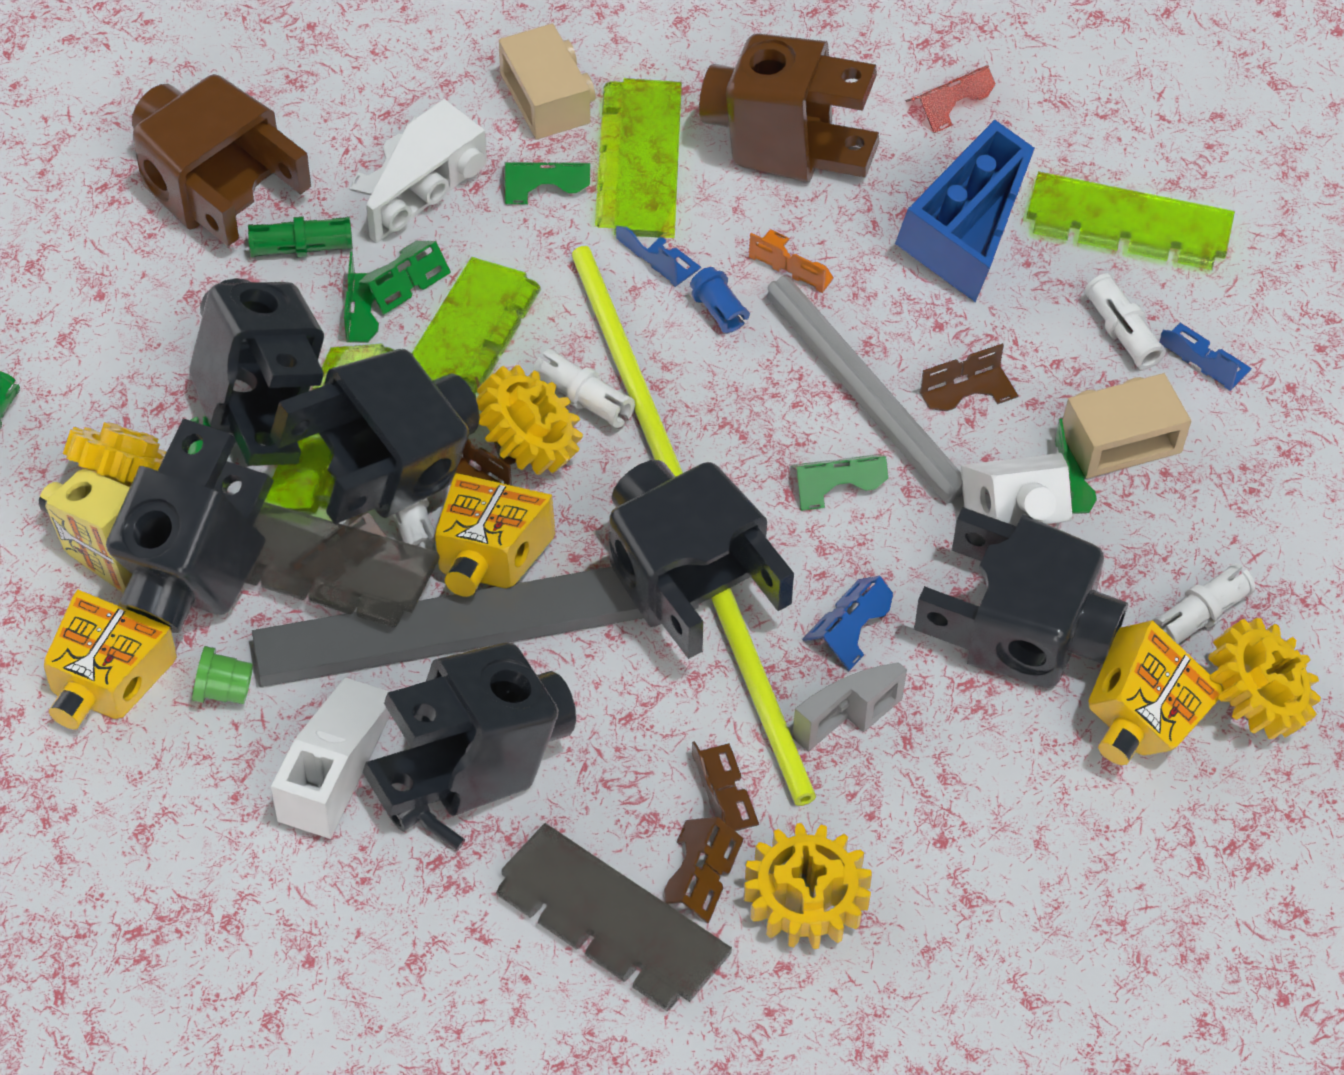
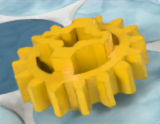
M515 365L510 371L505 366H502L494 374L492 373L476 390L479 393L476 401L479 410L482 411L479 414V425L486 426L490 431L485 436V440L487 442L497 441L501 446L499 455L503 459L508 456L516 459L518 469L523 470L528 464H531L536 475H541L546 469L553 474L564 466L580 449L577 443L583 438V434L574 428L580 421L578 415L569 413V410L566 409L571 402L568 397L558 398L554 393L556 390L554 382L547 384L541 381L539 372L535 370L529 376H526L520 365Z
M104 422L101 432L89 427L82 429L75 426L73 429H70L62 454L67 456L66 459L78 462V466L82 468H87L99 475L130 487L139 466L158 471L167 451L159 449V439L153 435L125 428L115 423Z
M1255 618L1249 623L1242 619L1214 639L1213 644L1217 649L1208 655V659L1218 667V670L1210 674V678L1212 681L1222 684L1224 691L1218 696L1220 701L1229 702L1232 707L1235 706L1232 717L1235 720L1243 716L1248 719L1250 732L1255 734L1264 728L1268 739H1274L1280 734L1286 738L1306 726L1308 721L1316 717L1317 713L1312 706L1319 703L1321 697L1311 689V686L1319 682L1318 676L1308 673L1306 670V664L1310 661L1309 656L1301 655L1298 650H1294L1297 640L1291 637L1285 641L1281 638L1279 625L1273 624L1266 629L1261 618Z
M796 823L795 833L792 837L788 838L780 829L773 831V847L758 842L755 846V860L747 861L745 880L747 882L744 883V901L752 902L751 919L753 922L768 919L766 932L768 937L772 938L782 930L788 933L789 947L794 948L801 936L809 938L813 949H819L821 935L828 934L832 940L839 943L843 939V924L857 930L861 922V911L868 910L871 892L868 889L871 886L872 872L869 869L862 868L864 861L862 849L847 852L849 836L843 833L834 841L827 839V826L822 824L816 830L815 835H807L804 825ZM802 874L805 875L806 884H810V889L814 892L813 898L810 896L809 887L805 886ZM830 906H835L834 908H832V909H830L829 911H827V909H828Z

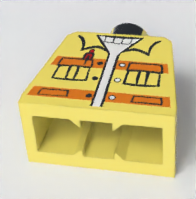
M89 469L78 470L64 484L59 482L48 484L40 494L39 507L42 511L49 514L63 549L72 558L124 593L132 574L109 554L106 541L130 487Z

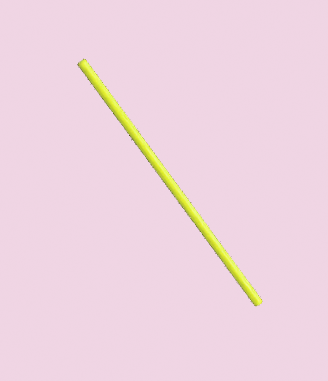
M580 246L572 252L573 261L628 396L635 400L634 411L654 460L664 462L676 477L683 473L597 263L591 249L588 246ZM729 588L712 597V602L793 801L797 806L807 805L815 800V791L732 590Z

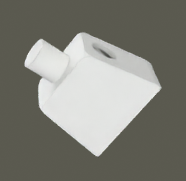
M1061 453L960 465L964 507L1014 526H1017L1023 514L1046 524L1072 520L1069 470ZM986 488L991 499V504L988 505L985 499Z

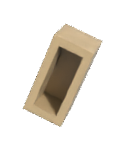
M553 23L499 39L500 74L536 140L590 124V102L596 99L593 82L588 73L581 74L577 67V58L569 40H562Z
M1165 373L1146 378L1135 377L1123 384L1097 391H1083L1074 397L1068 398L1062 420L1066 443L1086 479L1182 453L1191 425V419Z

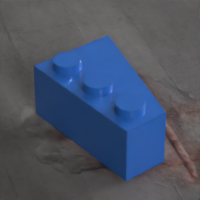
M994 119L907 209L895 244L976 303L992 265L1035 147Z

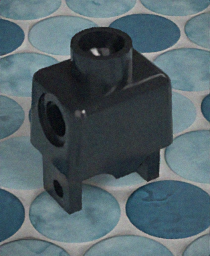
M239 278L224 280L207 291L200 303L202 319L189 367L191 380L208 423L212 428L233 433L247 466L298 464L302 453L298 443L294 442L278 448L271 439L270 434L279 402L308 392L311 386H321L324 372L318 362V358L324 341V333L298 287L293 283L250 282L249 280ZM236 380L245 382L252 388L251 391L238 392L233 389Z
M396 349L329 369L324 386L279 402L270 437L276 446L281 448L319 433L332 454V461L328 467V472L335 480L326 514L334 524H338L372 509H375L382 518H387L450 486L468 437L475 433L479 426L480 416L475 395L461 376L451 373L432 380L411 352L406 349Z
M183 418L158 471L144 466L138 467L106 541L109 554L132 574L118 606L171 627L172 633H179L192 606L216 615H223L229 612L266 542V538L253 525L274 480L268 474L227 461L236 443V439L231 433ZM195 441H203L200 451L195 454H188L191 444ZM233 482H242L241 488L237 493L227 495L228 487Z
M649 460L629 470L618 481L611 496L615 508L609 516L610 564L650 627L662 624L688 659L703 652L704 621L693 607L751 577L777 611L792 604L794 572L766 538L767 518L715 463H701L675 477L664 462Z
M962 507L956 520L952 551L981 561L979 569L985 578L987 591L980 606L924 586L918 599L914 630L969 650L967 661L969 665L1044 688H1051L1057 685L1072 653L1104 664L1114 637L1123 625L1128 602L1097 591L1104 563V553L1101 548L1025 514L1021 516L1017 526Z
M501 643L434 659L425 682L388 692L385 698L384 705L408 742L409 749L367 761L363 774L389 817L440 800L447 812L452 816H456L530 788L535 780L548 743L570 736L575 730L576 707L572 693L567 683L558 673L548 671L537 675L519 647L513 643ZM392 784H403L409 790L399 791Z

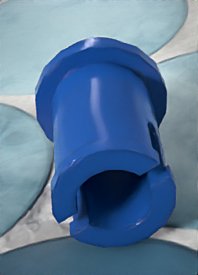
M714 267L704 268L690 282V287L692 288L691 296L696 302L703 303L723 333H732L745 324L743 320H748L750 313L727 285L728 277L724 271H717Z

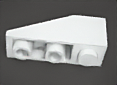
M446 99L441 100L407 124L366 204L369 237L375 243H378L390 233L402 229L411 218L429 205L438 203L447 192L465 179L477 175L483 166L487 164L485 130Z
M346 677L340 682L294 739L271 785L277 822L329 839L332 838L363 773L365 763L369 760L390 717L384 702L387 693L391 691Z

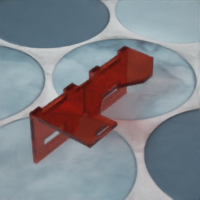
M985 65L968 71L905 101L909 102L920 99L932 131L936 133L953 125L949 113L957 101L964 98L975 100L987 98L996 83L989 66ZM960 80V83L949 87V84ZM948 124V126L940 129L941 126Z

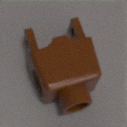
M761 33L753 34L746 40L735 67L719 64L709 66L700 92V119L703 123L729 127L732 158L738 166L804 182L811 181L815 169L866 178L879 145V132L832 124V106L863 111L877 76L876 64L830 57L827 41ZM848 79L857 80L856 82H846ZM852 146H859V147H861L860 149H857V150L848 149L849 147H852Z
M209 75L184 93L170 84H159L146 92L135 106L132 114V135L142 184L186 228L191 230L202 225L227 247L239 239L236 215L254 203L253 194L255 188L271 174L274 173L300 195L312 187L307 152L277 129L274 111L220 75Z

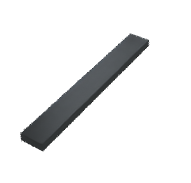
M606 567L516 583L513 587L506 589L493 587L476 590L473 595L468 597L453 594L251 631L261 687L637 620L644 617L613 568Z

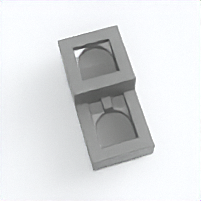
M899 662L880 665L849 675L826 686L795 708L792 738L809 752L846 719H849L865 732L903 699L907 669Z

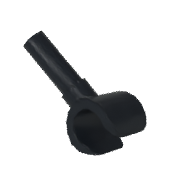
M428 805L389 817L397 828L403 832L419 822L426 830H429L456 851L465 842L462 836L438 820L430 812Z

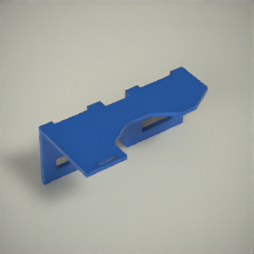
M616 226V239L639 258L647 261L651 268L668 279L674 287L701 269L700 265L678 248L668 250L664 247L666 239L662 236L647 249L629 228ZM679 257L690 267L688 269L684 268L676 261V258Z
M1181 322L1172 331L1162 330L1159 343L1180 356L1186 363L1192 362L1200 367L1203 374L1211 376L1223 384L1229 391L1252 369L1223 349H1218L1214 352L1208 348L1210 346L1209 340ZM1180 333H1186L1187 335L1195 339L1197 342L1194 344Z
M880 575L858 579L835 603L836 608L832 612L826 613L802 640L808 641L823 638L845 668L850 671L865 655L858 646L861 627L869 619L884 617L890 611L893 592ZM872 583H875V584L862 596V594L865 592V590H866ZM853 603H858V606L849 614L847 612L848 608ZM838 619H841L829 632L828 630L834 625V623Z

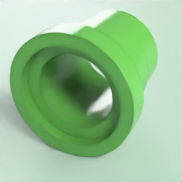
M204 646L195 678L192 701L204 703L205 699L209 698L244 705L251 681L253 663L216 654V648Z

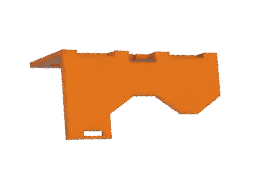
M772 229L763 238L750 233L749 258L753 260L758 259L772 266V269L778 272L781 269L792 273V279L810 284L821 293L825 291L834 279L827 266L819 262H811L797 254L790 256L784 247L790 238Z

